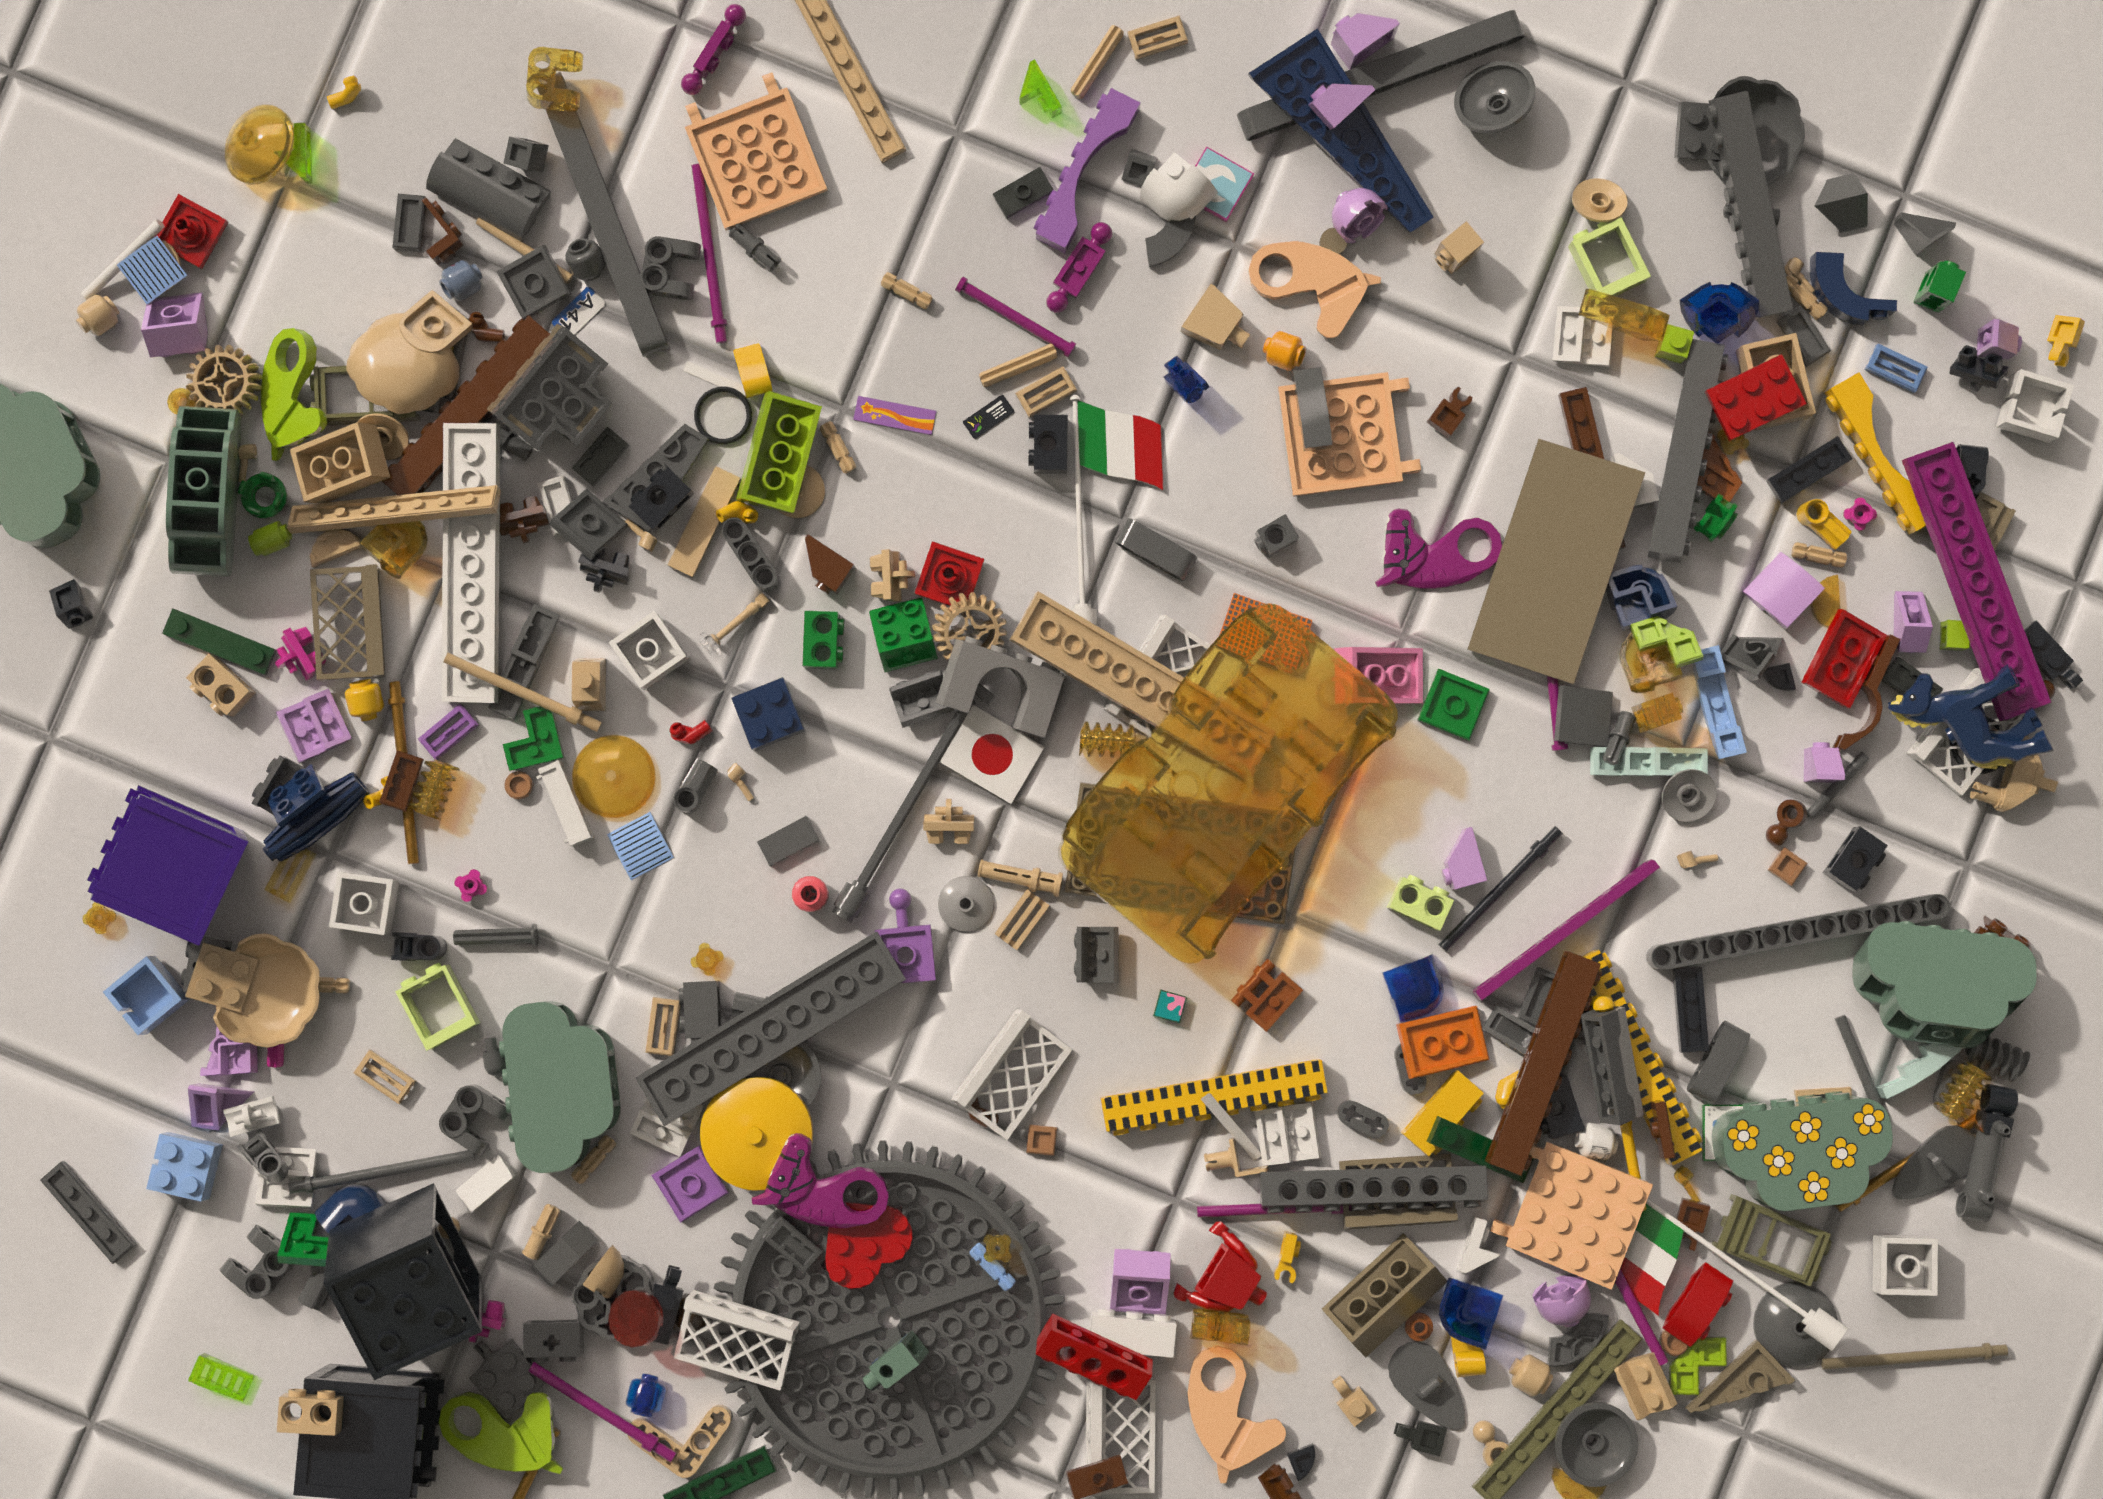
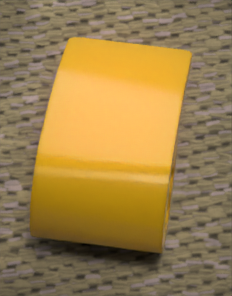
M757 343L733 350L746 399L765 394L768 391L773 392L760 344Z
M1468 1321L1450 1324L1451 1344L1457 1378L1486 1375L1484 1352L1480 1347L1478 1322Z

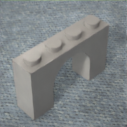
M966 636L965 641L956 639L935 703L969 713L981 678L992 669L1006 667L1017 676L1021 686V698L1012 728L1045 738L1065 674L1057 672V668L1043 661L1041 666L1032 664L1033 658L1017 653L1016 658L1006 655L1007 649L991 645L990 649L981 647L982 641Z

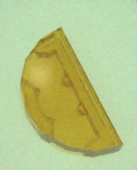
M1838 574L1826 577L1819 582L1825 589L1810 604L1813 616L1820 624L1829 628L1837 610L1840 609Z
M1552 1466V1481L1555 1489L1564 1499H1597L1607 1487V1485L1602 1487L1581 1485L1572 1480L1562 1469Z

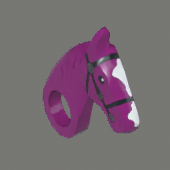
M1394 509L1388 514L1383 555L1384 575L1375 581L1377 587L1396 583L1419 589H1438L1469 582L1497 562L1502 548L1500 533L1491 522L1480 518L1462 520L1440 540L1432 545H1428L1415 530L1411 512L1407 509ZM1470 529L1483 532L1490 542L1488 556L1479 562H1471L1464 559L1458 550L1460 535Z
M795 1133L786 1140L772 1169L765 1192L752 1197L753 1205H774L790 1216L807 1223L833 1228H849L876 1221L886 1210L889 1191L881 1175L873 1169L856 1167L838 1175L818 1180L810 1164L812 1141L801 1133ZM856 1180L867 1181L875 1187L878 1193L877 1202L871 1209L866 1211L853 1210L846 1204L843 1198L845 1188Z

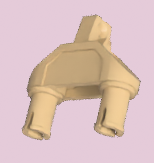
M2025 736L2021 741H2025L2030 738L2028 736ZM2036 754L2027 756L2017 762L2012 761V764H2007L1998 789L1975 782L1972 789L1982 791V794L1971 791L1970 798L1991 804L1996 811L2004 812L2014 808L2034 794H2038L2039 788L2055 792L2058 782L2043 777L2045 770H2043L2039 755Z

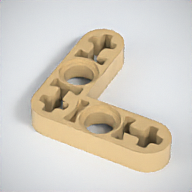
M724 1405L713 1406L684 1445L650 1420L641 1417L634 1419L631 1424L637 1427L643 1424L646 1426L645 1433L649 1434L650 1432L653 1434L655 1432L658 1434V1441L666 1440L669 1442L671 1449L676 1452L671 1463L652 1450L649 1453L641 1447V1443L630 1436L628 1438L633 1444L681 1478H688L698 1470L732 1421V1414L728 1407ZM721 1411L725 1414L723 1419L726 1423H718L713 1431L719 1434L715 1436L710 1429L703 1427V1424L706 1423L709 1427L714 1421L712 1413L718 1414ZM700 1433L706 1434L710 1439V1445L705 1449L698 1448L694 1442L695 1436ZM689 1446L694 1453L702 1457L699 1459L695 1455L690 1462L693 1469L687 1468L683 1471L680 1469L681 1462H679V1459L685 1460L689 1456L691 1451L686 1450Z

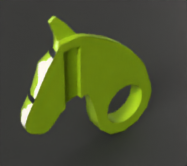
M296 328L283 329L274 337L263 367L261 409L266 435L271 442L273 461L281 459L286 447L299 445L305 439L322 432L327 425V417L323 410L312 407L306 408L297 400L301 388L310 377L316 364L317 347L310 334ZM296 341L299 346V360L296 367L289 371L286 365V353L289 346Z
M472 1392L455 1395L441 1409L439 1425L443 1437L466 1458L498 1470L518 1472L542 1468L561 1474L563 1467L553 1459L555 1434L552 1402L547 1394L536 1392L527 1396L522 1416L511 1426L500 1417L494 1407L482 1395ZM469 1406L478 1412L482 1420V1428L478 1435L466 1436L456 1428L454 1413L457 1407Z

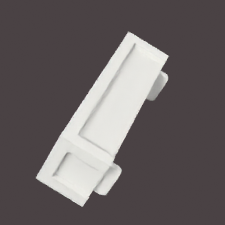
M558 760L539 768L538 771L541 775L536 776L538 780L543 779L568 838L563 840V842L575 847L594 839L595 837L563 762Z

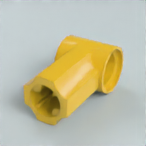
M1821 499L1807 501L1797 509L1798 521L1804 526H1809L1833 550L1842 545L1852 533L1848 527L1829 511L1828 505ZM1810 506L1817 510V518L1815 520L1810 518L1808 514Z

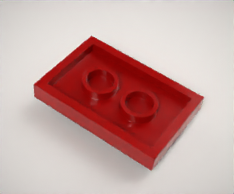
M1782 354L1705 391L1729 441L1807 404Z
M1838 609L1801 683L1842 707L1850 709L1887 635L1848 611Z

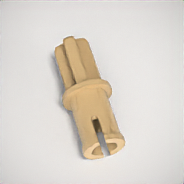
M552 1204L545 1205L536 1226L531 1227L533 1232L522 1254L533 1260L539 1259L547 1239L552 1237L551 1231L560 1214L558 1207Z

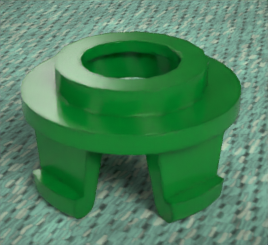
M266 472L255 474L247 481L242 480L238 488V494L241 495L243 507L249 514L257 518L267 519L276 516L283 510L287 501V490L283 482L278 477ZM262 487H270L275 492V499L270 506H260L256 501V493Z
M1718 494L1716 499L1709 503L1705 509L1706 514L1700 522L1695 524L1694 530L1705 535L1709 542H1712L1715 538L1720 540L1735 521L1738 515L1735 510L1738 505L1723 498V495Z

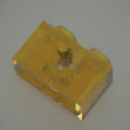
M1673 692L1631 707L1633 714L1636 716L1635 718H1637L1636 723L1640 733L1682 719L1680 713H1683V707L1680 699L1674 697Z

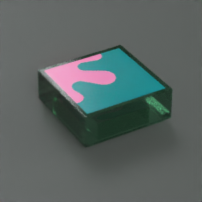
M1160 989L1153 1016L1180 1024L1187 996Z

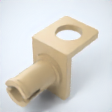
M1234 1137L1229 1139L1230 1147H1228L1227 1151L1204 1154L1205 1162L1217 1161L1206 1163L1207 1172L1232 1167V1170L1234 1169L1235 1177L1268 1172L1269 1170L1268 1165L1241 1170Z

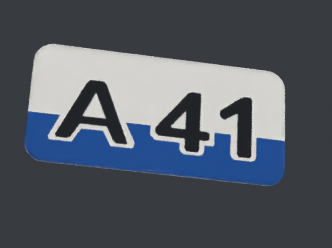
M586 287L552 320V324L554 326L559 324L566 327L575 335L605 306V301L591 287Z

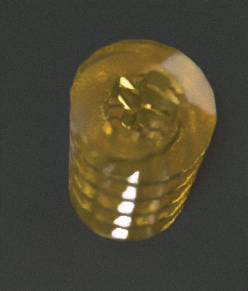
M1085 721L1080 732L1079 756H1081L1084 748L1087 751L1088 757H1092L1094 750L1097 749L1099 757H1103L1105 751L1108 750L1110 758H1114L1116 752L1119 751L1121 759H1125L1128 751H1130L1134 760L1136 733L1133 725L1129 724L1126 732H1124L1122 724H1118L1115 731H1113L1111 723H1107L1104 730H1102L1100 723L1096 722L1093 730H1091L1089 723Z
M434 759V761L424 762L430 768V771H421L420 774L427 780L426 782H417L416 785L423 791L413 792V796L419 802L409 803V806L415 812L441 820L435 815V813L445 812V808L439 802L449 801V798L443 792H451L453 790L447 784V781H456L457 778L451 771H459L460 768Z
M1966 1062L1967 1065L1959 1064L1957 1066L1962 1075L1952 1074L1951 1078L1956 1084L1946 1083L1945 1088L1950 1094L1944 1092L1939 1094L1944 1103L1934 1102L1933 1104L1939 1113L1960 1125L1962 1124L1958 1121L1959 1117L1969 1118L1964 1109L1974 1110L1975 1108L1970 1099H1981L1976 1090H1987L1982 1080L1991 1082L1993 1080L1986 1072Z

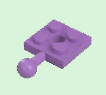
M895 889L889 896V903L896 910L897 928L875 930V932L879 933L905 976L906 980L902 983L936 980L931 924L908 927L906 909L911 904V895L905 889ZM909 947L912 949L914 954L912 961L909 963L899 961L897 954L900 948Z

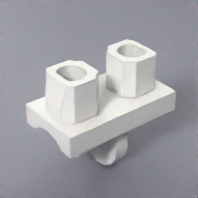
M274 1096L223 1110L228 1123L230 1137L281 1123Z

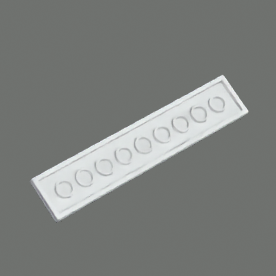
M443 423V491L498 485L500 488V424ZM500 499L497 513L443 519L442 702L498 703V687L445 664L443 661L448 652L498 675Z

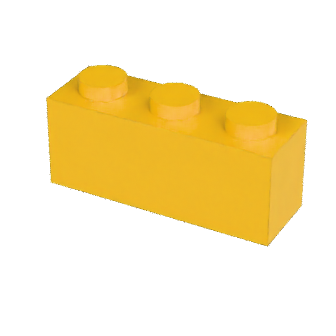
M1454 1070L1401 1131V1134L1425 1155L1430 1156L1432 1153L1437 1155L1442 1148L1426 1142L1436 1117L1439 1116L1462 1126L1465 1122L1462 1118L1468 1111L1473 1113L1483 1101L1480 1097L1484 1093L1461 1072Z

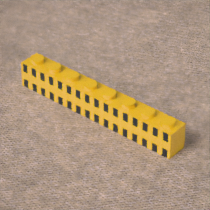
M1593 950L1583 955L1582 957L1600 963L1599 970L1602 971L1599 983L1591 989L1589 996L1592 997V1001L1588 1011L1593 1010L1594 1001L1601 996L1611 998L1615 1006L1625 1007L1644 1114L1643 1118L1649 1129L1650 1123L1654 1122L1650 1101L1662 1100L1666 1102L1675 1151L1674 1158L1665 1159L1667 1164L1674 1166L1703 1151L1700 1143L1703 1141L1695 1127L1691 1129L1687 1118L1690 1116L1682 1102L1678 1104L1674 1096L1677 1090L1669 1077L1665 1078L1661 1071V1068L1664 1067L1661 1058L1656 1052L1652 1053L1648 1045L1651 1042L1648 1033L1644 1027L1639 1028L1635 1020L1638 1014L1631 1002L1626 1003L1622 995L1625 989L1618 977L1614 979L1609 970L1612 968V964L1605 952L1601 954L1600 950Z
M1315 1059L1100 1097L1106 1132L1112 1131L1113 1136L1129 1133V1128L1140 1126V1131L1157 1128L1156 1123L1167 1121L1168 1126L1184 1124V1118L1194 1116L1195 1121L1212 1119V1112L1201 1100L1208 1093L1215 1098L1230 1116L1239 1114V1109L1250 1107V1111L1267 1109L1266 1104L1277 1102L1278 1107L1294 1104V1099L1305 1097V1102L1322 1099L1321 1094L1328 1092L1322 1060Z

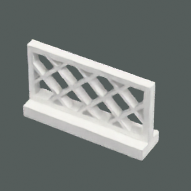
M1167 615L1159 617L1139 650L1154 660L1158 656L1168 654L1171 670L1178 672L1191 669L1192 683L1197 686L1219 652L1218 649L1183 628ZM1175 629L1183 634L1186 646L1171 650L1169 637ZM1189 639L1197 644L1190 645ZM1166 644L1167 651L1161 652ZM1201 646L1210 652L1205 662L1194 664L1191 648ZM1187 649L1190 665L1176 669L1172 653ZM1200 666H1202V667L1200 668V670L1198 671V673L1196 674V669H1195V667H1200ZM1108 700L1103 708L1159 744H1162L1168 735L1164 731L1159 736L1150 731L1147 721L1140 717L1135 719L1129 718L1123 714L1125 708L1111 700ZM1143 720L1144 726L1137 723V721Z
M1974 668L1957 690L1970 689L1984 684L1980 669ZM1984 703L1982 707L1984 709V706H1993V703ZM2025 713L2016 716L2013 720L1988 723L1989 726L1999 725L2000 731H2006L2017 725ZM1940 722L1934 726L1929 725L1906 754L1913 760H1918L1955 793L1962 796L1984 768L1975 767L1973 763L1970 764V759L1964 753V764L1951 765L1950 749L1960 747L1959 745L1949 746V737L1945 731V728L1949 726L1945 722ZM1944 750L1945 766L1936 767L1928 759L1935 751ZM1965 768L1966 779L1960 786L1952 780V769Z
M1015 1010L951 1099L1005 1140H1008L1072 1051L1070 1047L1035 1022L1023 1010ZM1030 1025L1037 1030L1039 1043L1024 1045L1023 1033ZM1043 1036L1046 1037V1038H1047L1048 1040H1050V1041L1044 1042V1041H1043ZM1019 1040L1020 1046L1014 1047V1045ZM1055 1044L1063 1050L1057 1060L1046 1062L1045 1045ZM1040 1046L1042 1062L1027 1065L1025 1048ZM1020 1049L1023 1065L1008 1068L1007 1055L1012 1050ZM1003 1062V1069H998ZM1053 1064L1048 1071L1047 1065ZM1042 1066L1044 1078L1040 1083L1030 1084L1028 1068ZM1023 1069L1025 1085L1011 1087L1009 1071ZM1004 1072L1006 1088L992 1090L991 1077L994 1073ZM986 1085L987 1091L981 1092ZM1036 1087V1089L1031 1094V1088ZM1026 1089L1028 1100L1023 1106L1014 1107L1012 1091ZM1007 1092L1009 1108L994 1110L992 1094ZM988 1095L990 1111L978 1112L971 1105L978 1096ZM1014 1110H1020L1015 1116ZM1010 1111L1011 1123L1003 1131L996 1124L995 1113ZM991 1114V1121L984 1115Z
M693 1290L685 1300L683 1308L685 1312L674 1358L781 1390L800 1322ZM691 1314L702 1316L707 1326L695 1331L690 1322ZM721 1322L728 1324L734 1333L723 1340L715 1328ZM709 1329L717 1343L705 1348L698 1335ZM748 1330L755 1332L761 1342L749 1347L741 1334ZM736 1337L744 1351L732 1356L725 1343ZM692 1338L701 1351L695 1355L682 1352L684 1343ZM773 1339L785 1341V1351L775 1355L768 1342ZM763 1345L771 1359L759 1365L751 1351ZM720 1346L727 1360L722 1363L714 1362L708 1352ZM747 1355L754 1368L749 1371L740 1370L735 1360ZM774 1363L779 1372L777 1381L767 1378L762 1368Z
M1086 1378L1085 1465L1108 1458L1105 1455V1448L1113 1439L1124 1449L1119 1454L1121 1459L1128 1454L1137 1463L1126 1475L1127 1481L1131 1486H1119L1090 1496L1155 1493V1379H1150L1147 1383L1149 1385L1148 1397L1141 1404L1130 1398L1138 1408L1126 1419L1116 1408L1127 1397L1121 1396L1112 1405L1106 1398V1387L1097 1385ZM1106 1403L1110 1406V1408L1107 1411ZM1147 1404H1148V1412L1144 1409V1407H1145ZM1115 1411L1124 1422L1112 1433L1106 1427V1419ZM1142 1411L1148 1417V1425L1139 1432L1130 1422ZM1128 1425L1137 1434V1437L1125 1447L1116 1436ZM1106 1432L1110 1435V1436L1107 1438V1440H1106ZM1147 1432H1148V1441L1144 1438V1436H1145V1434H1146ZM1142 1439L1148 1445V1453L1139 1461L1130 1450ZM1147 1461H1148V1469L1144 1466V1464H1145ZM1140 1468L1148 1474L1147 1486H1135L1129 1479Z

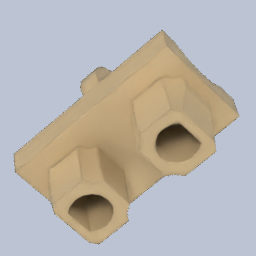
M890 549L881 550V554L870 557L871 571L882 572L883 578L882 582H872L871 596L883 598V600L900 602L902 601L901 589L908 588L907 579L914 578L915 571L907 570V561H900V552L891 551Z
M946 799V807L935 806V814H924L923 831L927 833L928 843H943V831H954V843L968 844L971 831H974V815H963V807H952V799Z

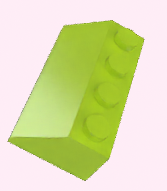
M771 391L764 394L736 501L761 508L794 513L822 406Z

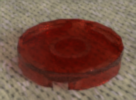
M642 1290L627 1291L618 1296L612 1304L609 1313L610 1330L615 1339L622 1345L633 1348L646 1346L657 1338V1333L663 1324L662 1308L658 1300L653 1295H649Z

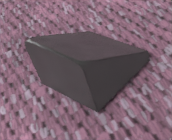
M1132 149L1121 180L1142 186L1147 176L1155 167L1157 157Z

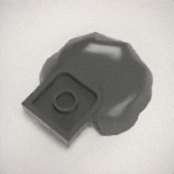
M1740 76L1729 80L1721 87L1714 99L1748 91L1767 186L1793 171L1797 162V155L1802 149L1805 129L1800 116L1799 101L1778 82ZM1678 102L1674 158L1707 160L1716 175L1725 182V178L1721 177L1718 169V162L1721 161L1719 150L1715 149L1712 139L1715 133L1713 122L1710 123L1707 116V106H1710L1709 103Z

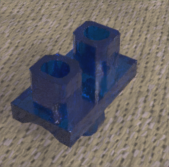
M1178 356L1164 364L1168 372L1163 377L1164 380L1186 403L1198 401L1203 394V390L1210 388L1208 383L1186 361L1182 362Z

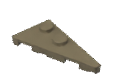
M1755 1339L1685 1408L1690 1413L1701 1412L1711 1409L1710 1407L1749 1397L1754 1393H1762L1780 1385L1792 1384L1795 1379Z

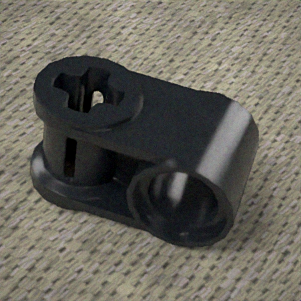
M1958 444L1956 449L1969 484L1973 486L1972 492L1975 496L1985 488L1989 451L1987 447Z
M392 932V937L395 938L394 955H391L390 960H439L446 954L447 944L440 936ZM431 940L437 945V950L432 956L426 951V945Z

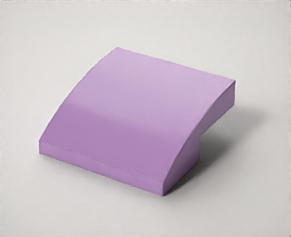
M1780 552L1743 590V593L1759 609L1765 610L1786 629L1825 587L1796 562Z
M329 688L276 712L277 718L299 764L352 739Z

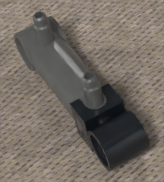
M1986 1084L1982 1089L1980 1095L1981 1109H1977L1973 1125L1977 1132L1964 1189L1959 1193L1956 1200V1215L1960 1218L1987 1223L1992 1217L1995 1197L1992 1194L2005 1137L2010 1138L2014 1119L2009 1116L2015 1113L2018 1105V1093L2015 1089Z

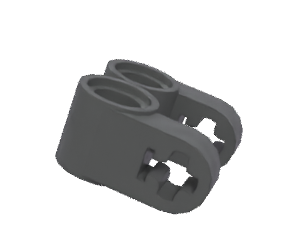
M661 236L650 238L645 245L644 264L640 273V281L646 288V291L654 296L692 300L695 286L687 282L670 280V274L675 258L699 260L701 245L692 241ZM658 247L667 249L666 255L662 258L653 257V252ZM653 274L662 275V280L658 285H650L648 282Z
M470 1084L461 1087L456 1092L453 1101L439 1119V1128L444 1135L472 1153L482 1156L489 1143L470 1130L477 1114L481 1109H484L505 1121L509 1114H507L504 1101L481 1086ZM468 1091L474 1092L477 1097V1102L473 1107L468 1106L464 1100L465 1094ZM452 1115H457L461 1119L462 1125L458 1130L452 1129L449 1125V1119Z
M255 1225L246 1237L264 1253L260 1262L250 1272L235 1259L228 1258L219 1270L252 1299H260L270 1295L295 1264H283L281 1269L276 1268L272 1260L274 1255L278 1254L281 1241L263 1227ZM257 1276L265 1280L266 1286L263 1291L255 1286Z

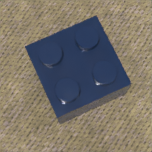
M783 677L731 697L753 751L806 731L787 682Z

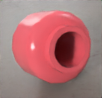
M805 876L799 879L792 889L794 904L805 912H816L822 909L829 898V890L826 883L815 876ZM812 896H816L815 899L810 900Z

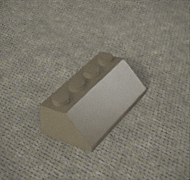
M1403 1233L1333 1297L1322 1310L1366 1358L1448 1281Z

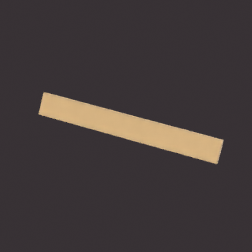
M795 0L881 163L905 152V146L827 1Z
M498 485L292 506L287 529L291 534L494 514L497 513L501 490Z

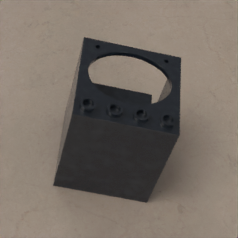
M434 1183L329 1230L323 1284L374 1381L482 1332V1277ZM435 1220L444 1228L451 1240L454 1260L435 1225Z

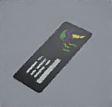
M1000 395L965 419L963 424L972 437L976 439L1013 414L1014 409L1004 395Z

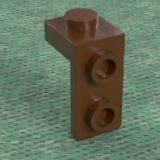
M425 197L422 199V202L447 232L446 236L427 249L426 252L437 265L441 262L444 264L452 260L456 255L455 252L464 246L459 240L462 233L453 222L450 224L445 222L442 216L446 213L436 200L431 203Z

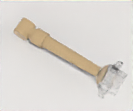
M761 593L755 598V602H751L742 613L716 635L705 632L701 633L700 635L703 637V640L700 641L701 645L710 655L713 652L720 655V640L751 615L757 613L760 607H765L770 600Z

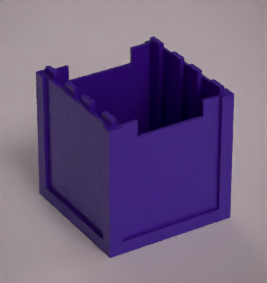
M140 785L137 786L136 790L130 788L125 799L129 803L123 818L116 817L111 828L116 831L112 841L106 839L100 851L105 854L98 869L93 867L87 878V881L91 882L87 891L92 893L90 900L199 946L249 841L243 830Z

